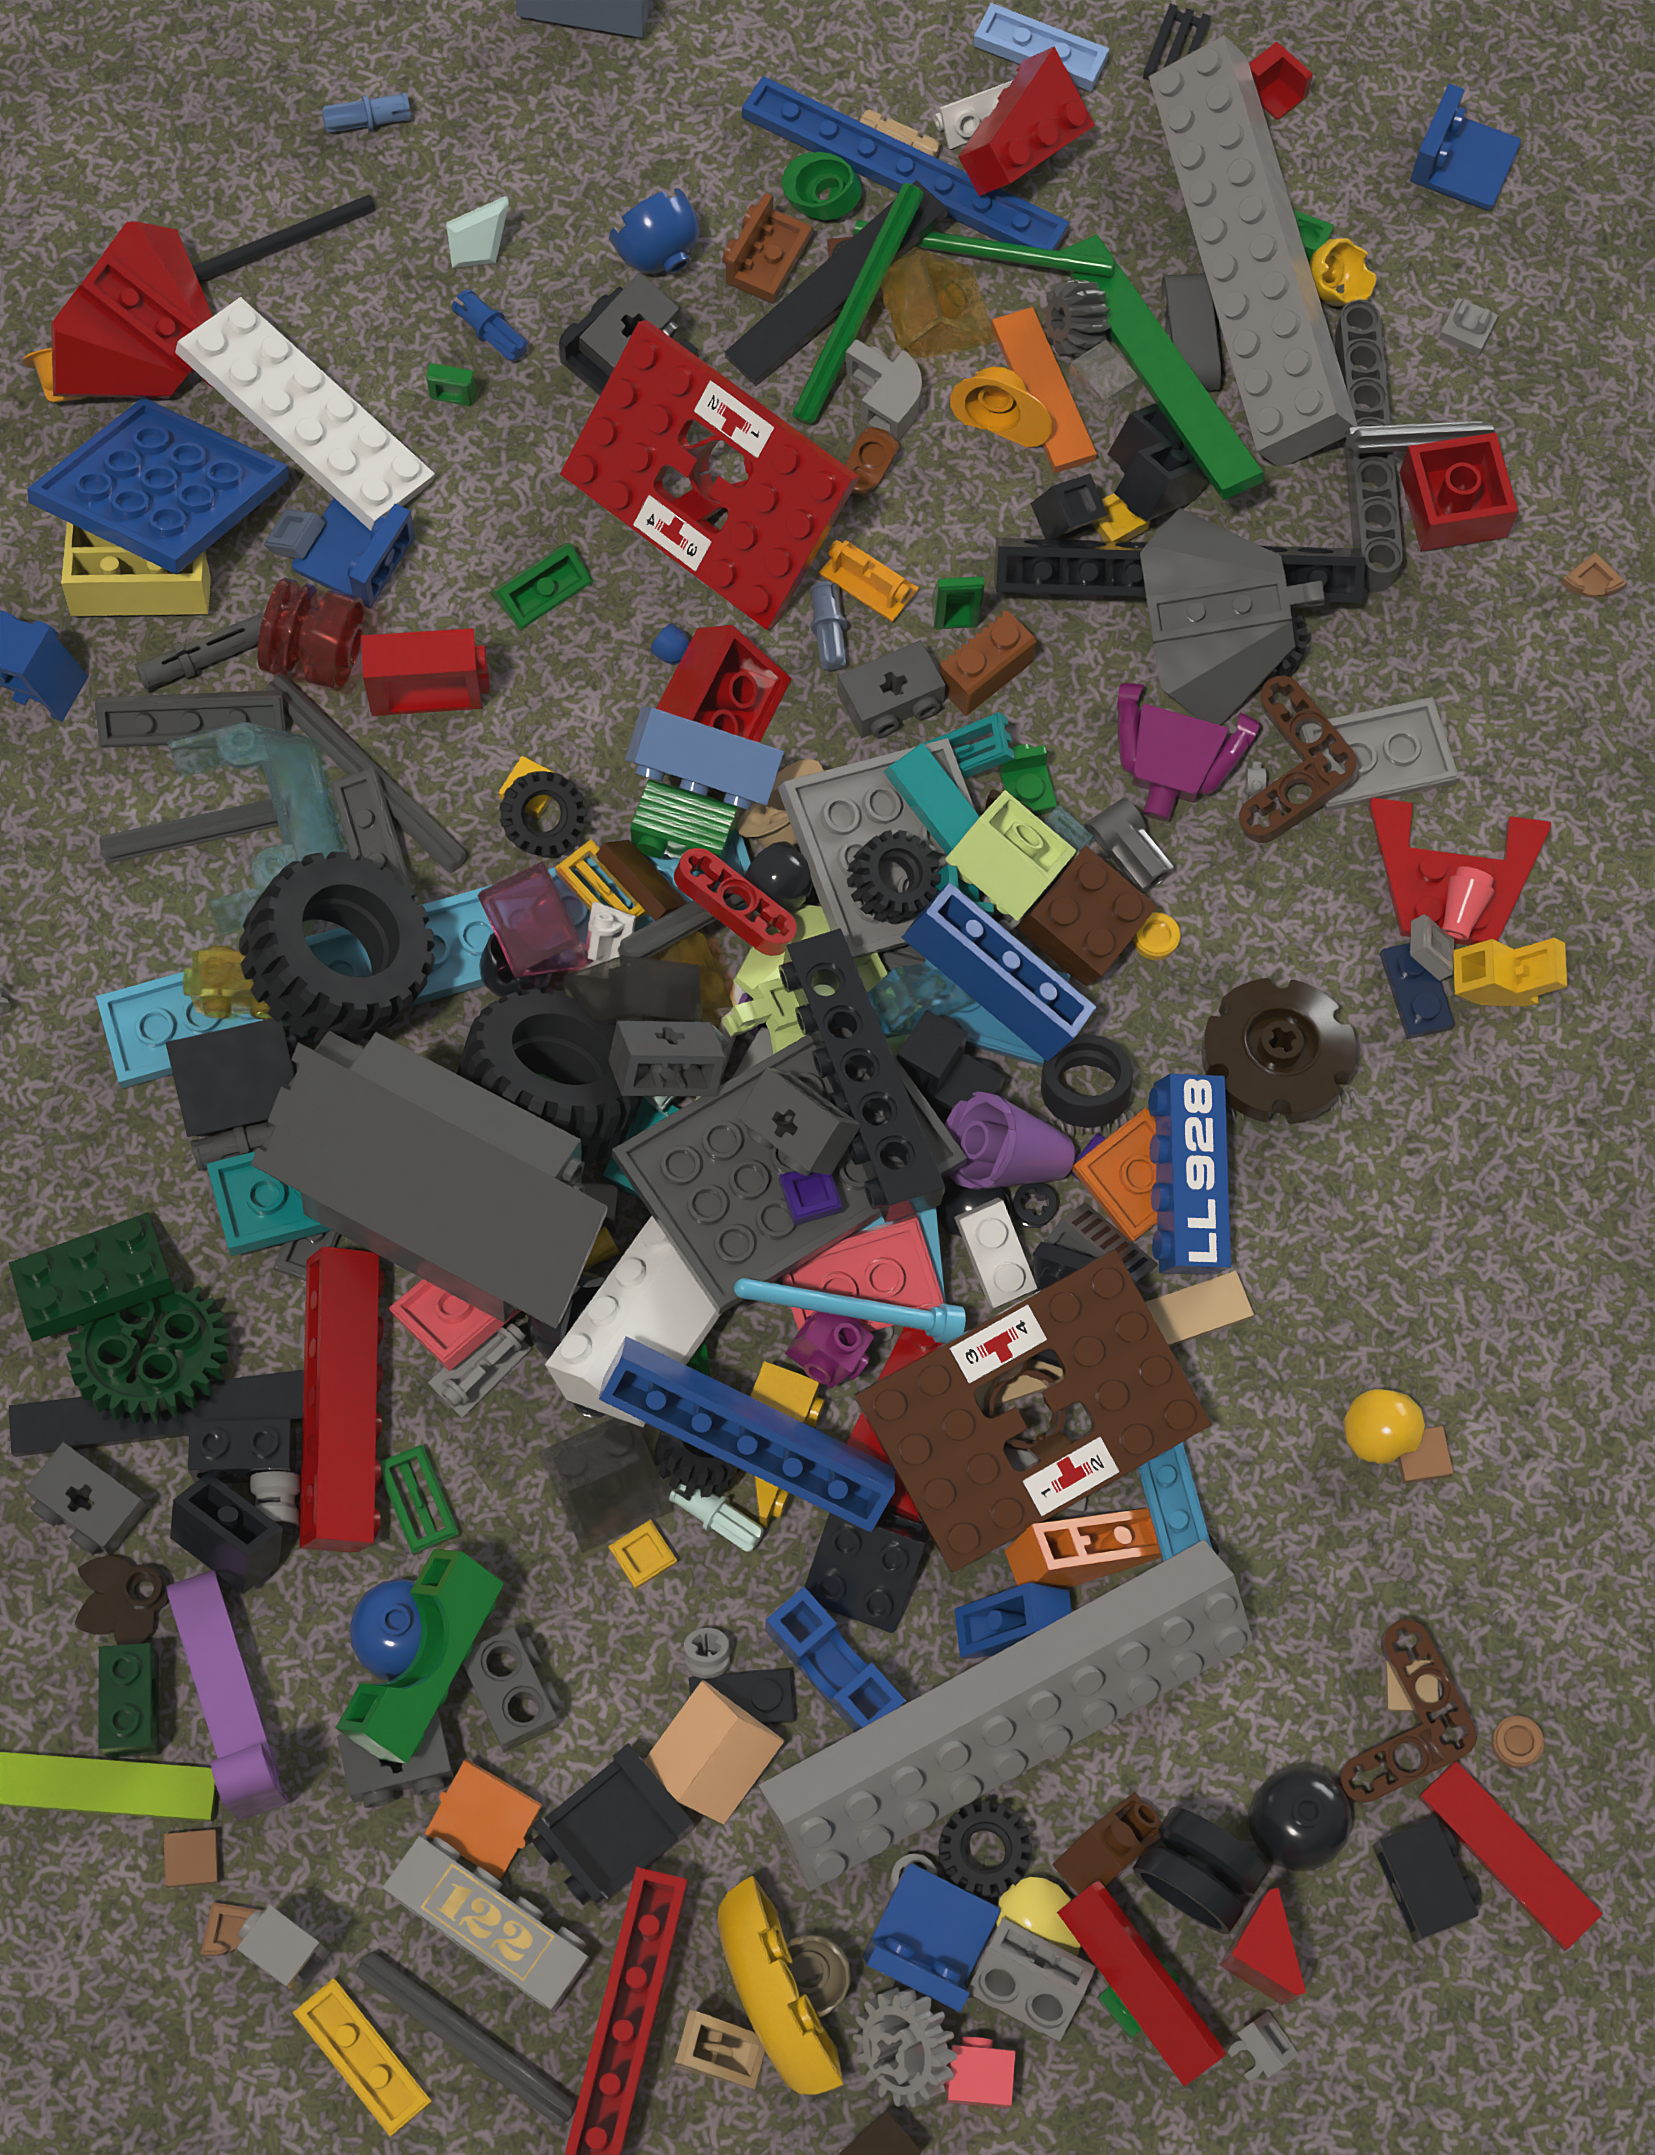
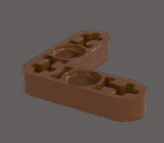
M1285 675L1275 676L1263 685L1261 690L1262 708L1269 720L1303 762L1253 796L1242 806L1239 813L1241 829L1247 838L1257 843H1268L1276 839L1347 789L1356 780L1358 774L1357 758L1351 747L1300 684L1293 678ZM1280 692L1283 696L1291 693L1289 695L1290 703L1296 712L1291 719L1289 711L1282 703L1279 702L1273 705L1275 703L1274 693ZM1305 723H1315L1321 727L1322 734L1318 740L1312 743H1305L1297 738V729ZM1327 747L1329 754L1335 762L1341 763L1344 760L1346 761L1343 774H1339L1335 770L1327 773L1329 771L1328 761L1322 753ZM1296 783L1306 784L1312 790L1311 797L1302 804L1291 803L1285 796L1287 789L1291 785ZM1274 798H1278L1282 810L1287 813L1285 816L1281 815L1279 808L1275 810ZM1258 812L1261 816H1266L1271 813L1268 816L1270 825L1266 828H1263L1260 824L1251 827L1253 824L1252 814Z
M1405 1619L1389 1626L1381 1637L1380 1646L1383 1656L1388 1661L1419 1726L1348 1760L1342 1765L1338 1772L1337 1782L1342 1787L1347 1799L1355 1803L1371 1802L1466 1756L1476 1744L1477 1733L1475 1726L1427 1631L1422 1625L1413 1620ZM1401 1630L1405 1636L1413 1634L1417 1639V1644L1411 1648L1415 1659L1419 1662L1427 1657L1431 1665L1418 1668L1407 1677L1402 1667H1408L1412 1665V1662L1405 1651L1397 1653L1394 1650L1392 1644L1399 1639L1396 1631ZM1423 1675L1433 1676L1441 1684L1442 1695L1439 1701L1434 1704H1426L1416 1696L1415 1683ZM1449 1702L1454 1712L1447 1713L1444 1716L1451 1728L1461 1727L1464 1736L1458 1739L1460 1746L1458 1750L1452 1744L1443 1746L1440 1742L1439 1736L1445 1733V1727L1440 1717L1430 1723L1426 1716L1428 1713L1441 1710ZM1408 1743L1419 1751L1421 1757L1420 1765L1414 1772H1403L1394 1764L1393 1753L1398 1745ZM1381 1753L1384 1768L1394 1778L1395 1782L1388 1785L1385 1774L1369 1783L1371 1790L1369 1794H1365L1362 1788L1353 1790L1349 1784V1780L1355 1777L1353 1768L1358 1765L1362 1772H1366L1380 1766L1381 1764L1374 1756Z

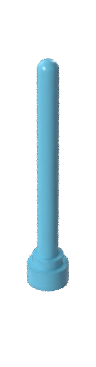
M746 1278L739 1279L734 1285V1292L740 1298L925 1330L927 1336H932L937 1343H947L963 1334L965 1328V1310L963 1307L942 1303L938 1307H931L927 1311Z

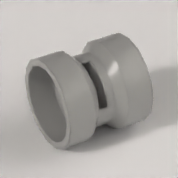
M282 1471L253 1474L250 1477V1492L255 1496V1507L273 1521L284 1522V1530L299 1528L300 1510L295 1507V1497L301 1492V1477L295 1473Z

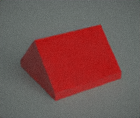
M1279 1888L1268 1890L1254 1903L1219 1966L1279 2004L1286 2005L1305 1995L1306 1990Z

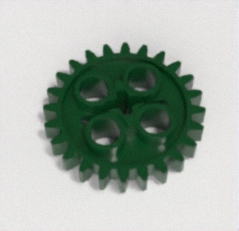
M180 1278L173 1285L174 1291L76 1326L79 1334L68 1336L72 1351L66 1353L71 1368L70 1373L75 1386L79 1387L83 1400L92 1399L95 1410L98 1413L109 1407L112 1418L115 1421L119 1420L128 1411L132 1423L135 1425L141 1420L143 1413H150L153 1423H159L161 1411L168 1410L176 1419L179 1417L178 1405L183 1402L193 1409L197 1408L194 1395L199 1392L211 1396L213 1391L208 1379L223 1380L224 1375L220 1364L230 1362L227 1346L231 1345L228 1329H226L227 1325L223 1312H218L214 1298L205 1300L202 1288L199 1286L187 1293L185 1280ZM136 1318H146L141 1323L130 1324ZM181 1334H189L185 1338L175 1339ZM123 1359L117 1364H109L113 1360ZM159 1374H168L161 1379H153Z

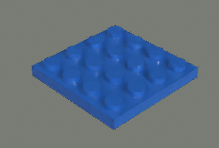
M141 398L28 487V501L30 504L177 575L289 480V467L287 464L146 398Z

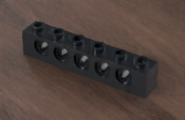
M841 928L786 945L783 964L779 965V974L786 992L794 991L799 1007L795 1008L801 1032L803 1035L811 1034L816 1049L812 1051V1056L817 1073L820 1078L828 1077L833 1093L829 1094L830 1102L861 1124V1127L848 1146V1150L855 1165L862 1164L868 1178L867 1181H864V1189L873 1210L879 1208L885 1223L941 1205L945 1185ZM828 985L835 990V993L829 996L819 995L813 990V987ZM835 1027H844L853 1035L849 1038L840 1039L833 1036L829 1030ZM851 1070H862L868 1074L870 1079L864 1082H856L850 1079L846 1073ZM868 1113H879L886 1118L887 1123L875 1126L869 1124L863 1116ZM887 1156H895L903 1161L905 1167L892 1170L885 1167L881 1159Z

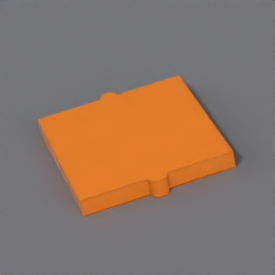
M465 1759L449 1789L440 1793L439 1799L442 1802L424 1834L432 1839L436 1836L457 1850L461 1854L460 1856L501 1880L519 1848H524L528 1844L526 1835L543 1804L470 1760Z

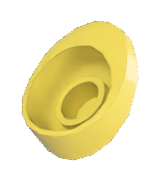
M1027 1877L1021 1879L1016 1886L1012 1884L1008 1887V1891L1003 1893L999 1899L998 1908L1000 1909V1914L996 1920L997 1928L1002 1918L1075 1956L1079 1954V1942L1057 1913L1071 1901L1059 1885L1045 1878Z

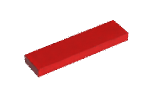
M1457 1761L1451 1764L1418 1796L1429 1810L1564 1951L1568 1950L1603 1915Z
M1100 1880L1091 1884L1057 1912L1184 2087L1227 2055V2052Z

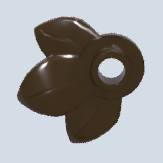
M117 1555L94 1558L78 1568V1573L94 1593L89 1596L81 1607L74 1624L76 1628L94 1635H107L114 1632L117 1645L144 1643L153 1631L155 1612L160 1610L168 1600L166 1586L170 1584L164 1572L150 1564H140L133 1567L125 1559ZM145 1581L151 1582L154 1587L151 1596L145 1599L138 1598L136 1596L137 1586Z

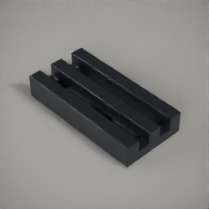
M1170 3L1146 64L1143 79L1150 81L1148 76L1156 73V66L1174 20L1181 22L1164 68L1176 62L1190 25L1197 27L1187 55L1201 47L1211 16L1203 13L1201 18L1195 17L1194 10L1187 8L1185 13L1177 11L1178 5Z

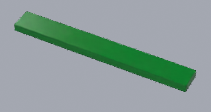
M1097 234L1060 250L1062 252L1114 259ZM1116 260L1112 277L1065 270L1071 280L1096 282L1099 291L1106 293L1105 306L1111 309L1107 314V321L1111 328L1106 329V331L1222 500L1263 483L1262 469Z

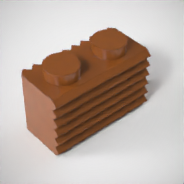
M1002 611V617L996 616L995 622H989L988 628L982 627L981 633H975V639L969 638L968 644H962L961 649H955L954 655H948V660H941L940 676L946 685L945 696L965 716L969 715L1033 663L1034 647L1037 642L1035 637L1009 611Z

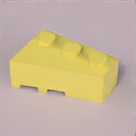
M67 522L61 584L70 616L209 614L211 576L205 551L176 575Z

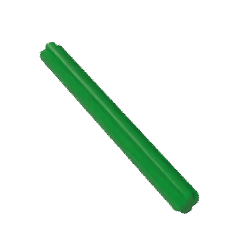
M904 183L900 188L792 412V416L803 424L812 425L816 421L846 358V351L854 342L921 203L924 192L910 183Z

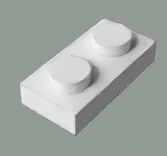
M995 1198L954 1217L985 1297L991 1307H998L1037 1289L1002 1199Z

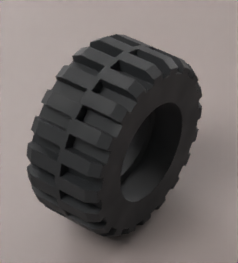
M331 851L326 859L322 853H314L304 856L301 862H291L280 871L278 876L271 880L247 914L242 925L244 932L239 938V952L242 956L246 957L240 965L244 978L246 980L252 979L254 982L250 989L251 993L258 1003L264 1001L270 1007L267 1014L277 1023L280 1019H283L291 1025L289 1031L301 1037L309 1033L315 1035L314 1041L320 1043L327 1032L331 1031L353 1044H357L362 1037L370 1040L376 1032L382 1034L387 1027H392L428 983L427 977L433 970L435 960L433 953L430 952L435 947V940L432 929L425 928V925L430 920L423 905L417 907L413 900L416 894L407 884L402 887L394 879L396 876L394 872L387 867L380 870L372 866L373 860L358 855L355 860L348 859V853ZM324 920L335 923L352 933L360 941L368 954L372 976L350 977L337 973L325 966L310 950L304 937L302 922Z
M540 989L526 990L521 996L516 992L505 995L498 1001L487 1005L481 1010L480 1015L474 1019L456 1074L581 1139V1161L585 1163L584 1167L593 1164L595 1159L600 1162L612 1155L613 1148L627 1141L644 1097L622 1096L608 1060L617 1023L614 1013L605 1007L598 1009L592 1006L589 999L581 996L574 999L565 996L566 992L552 990L549 994L541 993ZM535 1073L556 1077L570 1085L547 1080Z

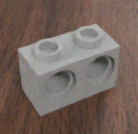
M271 1905L266 1908L263 1914L256 1910L246 1920L238 1933V1937L242 1941L236 1949L298 1997L331 1954L319 1941Z
M1002 1918L974 1974L968 1991L970 1995L980 1999L989 2007L999 2009L1029 2025L1033 2030L1044 2033L1060 2042L1085 1994L1096 1966Z

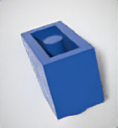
M1029 1582L955 1608L960 1658L994 1656L1072 1613L1069 1591Z

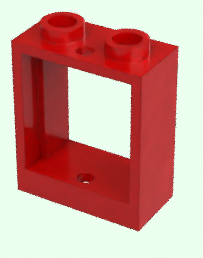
M474 628L361 635L363 681L371 716L482 709L481 694L490 693V679L485 645H476Z

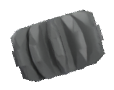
M1065 280L1062 283H1056L1054 290L1047 292L1048 306L1042 308L1046 315V321L1042 326L1048 330L1047 340L1049 344H1054L1056 353L1084 356L1097 352L1099 345L1106 344L1105 330L1111 328L1107 321V314L1111 309L1105 306L1106 293L1099 291L1096 282H1089L1087 280Z

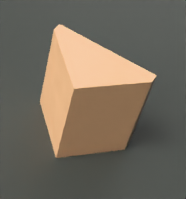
M702 1680L645 1758L644 1763L677 1802L724 1825L785 1740L706 1681Z

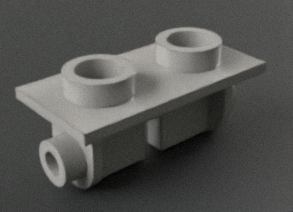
M506 1323L450 1372L443 1367L428 1384L463 1418L532 1348L523 1340L525 1335L514 1324L508 1325Z

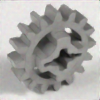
M898 1987L879 1994L878 1997L866 2001L864 2005L867 2011L857 2015L855 2019L863 2028V2031L854 2034L853 2040L863 2045V2053L856 2056V2060L859 2063H867L870 2069L865 2076L867 2083L877 2080L880 2083L878 2095L884 2098L893 2094L894 2104L898 2107L908 2102L911 2107H916L943 2094L946 2091L943 2084L954 2078V2073L946 2065L957 2060V2054L947 2049L946 2043L954 2038V2034L951 2031H943L940 2026L945 2018L943 2011L933 2015L930 2012L931 1998L926 1996L916 2000V1993L913 1988L901 1992Z

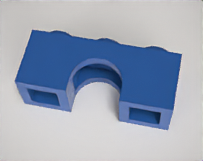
M803 1586L765 1620V1632L854 1732L905 1705L906 1700L872 1662L868 1665L851 1649L839 1633L838 1624Z

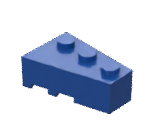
M0 610V686L15 692L12 697L13 701L25 706L29 698L42 703L48 709L52 718L63 722L89 676L57 639L59 634L50 625L37 620L33 624L20 621L12 614Z

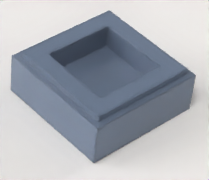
M285 509L263 545L276 555L303 559L324 527L325 522L317 513Z

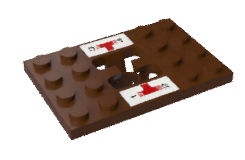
M1116 1249L1107 1252L853 1395L949 1572L952 1573L1022 1534L1032 1524L1045 1521L1212 1425ZM1043 1350H1051L1062 1368L1061 1378L1056 1381L1039 1371L1027 1370L1028 1359ZM1022 1375L1038 1379L1047 1386L1048 1389L1042 1391L1043 1400L1053 1412L1048 1431L1045 1434L1037 1435L1036 1440L1028 1443L1012 1438L1028 1429L1016 1407L1002 1415L994 1414L995 1398L1000 1388L1005 1384H1012L1013 1378ZM991 1380V1384L984 1397L983 1412H981L975 1401L974 1393L979 1386ZM1074 1402H1079L1091 1421V1428L1086 1434L1071 1441L1061 1432V1429L1066 1421L1067 1406ZM1004 1444L1014 1448L1026 1449L1037 1462L1020 1471L1014 1470L1004 1454Z

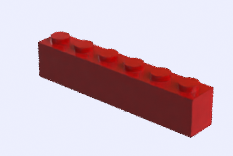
M323 1246L306 1260L299 1549L359 1552L373 1544L374 1539L379 1533L380 1513L375 1509V1490L378 1488L381 1479V1465L378 1460H375L376 1441L379 1439L382 1429V1417L380 1412H376V1399L382 1385L383 1370L381 1364H377V1346L383 1337L384 1323L382 1317L378 1316V1298L382 1295L385 1278L383 1270L379 1269V1255L374 1252Z
M636 1867L564 2155H623L688 1890V1881L685 1878Z

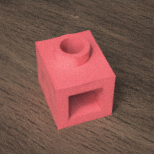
M962 2037L961 2046L952 2045L950 2050L957 2054V2060L946 2065L954 2073L953 2080L943 2084L947 2091L946 2103L1009 2109L1012 2106L1015 2051L993 2049V2040L977 2037Z

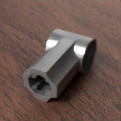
M1125 798L1120 799L1084 824L1087 838L1089 840L1094 838L1103 849V852L1100 854L1104 858L1111 857L1133 886L1142 894L1149 892L1172 874L1173 865L1148 836L1141 814L1129 800Z

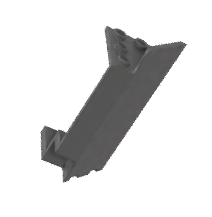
M331 1031L327 1032L315 1050L298 1042L291 1059L297 1064V1073L289 1085L281 1086L267 1121L276 1127L263 1145L257 1147L251 1165L300 1191L304 1215L494 1318L505 1323L513 1310L516 1309L555 1329L565 1314L607 1214V1205L584 1194L585 1186L581 1183V1174L585 1163L581 1161V1139L377 1032L364 1049Z

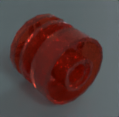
M289 578L281 579L271 594L261 622L257 655L259 669L263 673L275 675L281 670V675L284 678L292 680L297 677L304 666L305 681L309 685L336 692L340 691L348 681L361 648V635H363L365 614L364 601L359 596L330 590L326 592L319 603L318 591L314 585L307 583L300 588L296 580Z

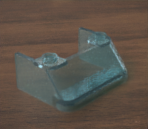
M238 722L167 741L179 778L226 766L247 769L263 765L284 844L265 849L254 859L252 876L256 888L209 900L221 935L244 930L242 925L247 914L271 880L278 876L285 866L293 861L301 862L304 856L314 853H322L326 859L331 851L345 852L318 751L313 741L308 737L252 723Z

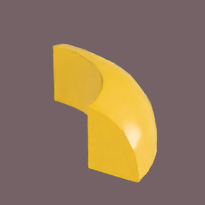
M751 1876L728 1891L719 1905L717 1926L722 1948L736 1990L765 2052L786 2086L799 2094L812 2095L835 2089L844 2084L837 2047L823 2027L808 1996L804 1994L799 1997L796 1982L787 1967L793 1961L784 1939L777 1909L755 1877Z

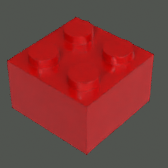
M1496 432L1408 446L1399 473L1420 551L1507 538L1518 514V508Z

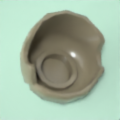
M819 1935L796 1936L786 1943L793 1961L787 1967L791 1971L795 1982L822 1973L820 1981L812 1987H802L796 1983L799 1997L804 1994L808 1996L818 2017L828 2015L845 2000L851 1984L850 1963L842 1948L832 1940Z

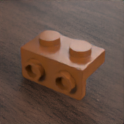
M764 193L757 206L752 204L748 208L742 223L743 230L737 240L732 238L728 242L723 253L722 263L726 264L727 284L774 304L812 238L813 226L774 210L773 196Z

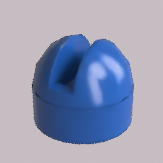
M670 623L658 634L650 651L661 661L676 664L680 663L690 641L683 630Z

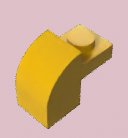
M1556 938L1517 949L1490 939L1453 950L1455 995L1478 1005L1522 1007L1538 1004V995L1567 987L1565 942Z

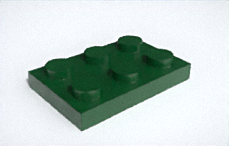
M149 1212L9 1262L25 1326L32 1342L175 1290Z

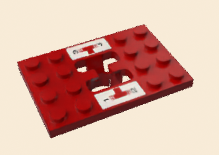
M648 320L637 323L560 472L561 476L766 630L772 629L780 620L860 478L848 467ZM694 420L715 434L693 445L687 442L686 437ZM720 440L743 455L745 470L748 473L747 480L730 484L718 475L715 483H713L710 473L700 475L701 472L709 470V458L712 449ZM669 466L676 469L686 478L689 477L693 488L678 499L667 492L662 485L663 477ZM727 508L728 517L721 530H718L706 521L721 509Z

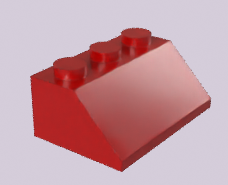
M733 625L697 628L656 709L760 743L792 678Z

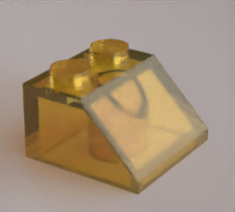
M914 247L889 267L881 284L882 298L886 308L889 310L895 328L894 336L901 350L927 359L997 342L972 267Z

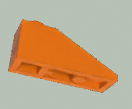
M1148 1508L1032 1524L1005 1550L1017 1586L1030 1582L1063 1590L1161 1558Z

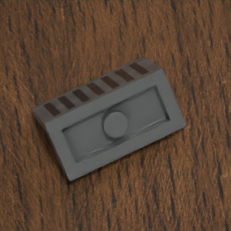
M1085 1202L1064 1216L1045 1240V1243L1095 1259L1116 1249L1126 1269H1129V1274L1135 1285L1149 1275L1158 1265Z

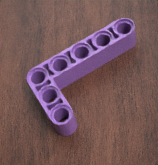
M211 1570L167 1585L166 1589L218 1758L210 1761L214 1780L224 1806L238 1821L286 1805L289 1802L287 1794H284L280 1784L279 1776L281 1775L272 1746L268 1744L263 1729L266 1726L257 1697L254 1698L249 1684L251 1678L243 1652L239 1650L234 1635L236 1629L231 1613L219 1587L222 1586L220 1578L215 1571Z

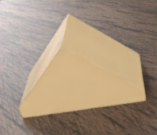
M689 2010L675 2064L676 2068L755 2090L765 2050L755 2032L701 2012Z

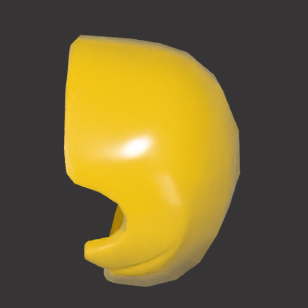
M1347 238L1329 239L1317 249L1310 260V269L1319 299L1330 306H1345L1348 302L1358 299L1368 300L1376 284V274L1369 271L1365 266V258L1368 252L1354 245ZM1344 284V293H1338L1336 287Z
M1373 1389L1355 1398L1343 1421L1347 1446L1358 1458L1377 1464H1391L1401 1455L1415 1452L1421 1444L1425 1429L1421 1408L1408 1395L1385 1389Z

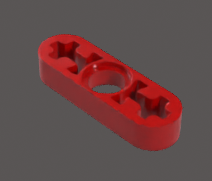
M693 848L687 850L682 855L674 872V880L677 887L759 952L769 956H777L785 952L786 945L791 944L797 931L796 922L788 911L712 852L702 848ZM700 868L705 872V875L700 874L698 877H695L690 871L694 872ZM718 881L721 884L716 893H714L710 889L711 887L714 888ZM729 893L737 894L745 900L747 908L740 911L731 909L724 902L723 896ZM754 911H757L760 915L756 916L754 922H751L750 919ZM774 926L780 933L777 932L771 936L765 930H769Z

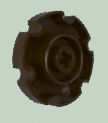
M1269 978L1257 979L1244 983L1227 993L1222 998L1219 1007V1013L1222 1016L1209 1017L1201 1047L1203 1068L1206 1075L1225 1076L1226 1103L1239 1113L1262 1122H1267L1271 1114L1280 1113L1286 1117L1289 1124L1300 1123L1323 1114L1336 1103L1340 1093V1089L1336 1084L1348 1085L1355 1068L1357 1056L1355 1034L1350 1024L1343 1025L1335 1020L1339 1006L1319 989L1297 980H1290L1286 988H1277L1271 983Z

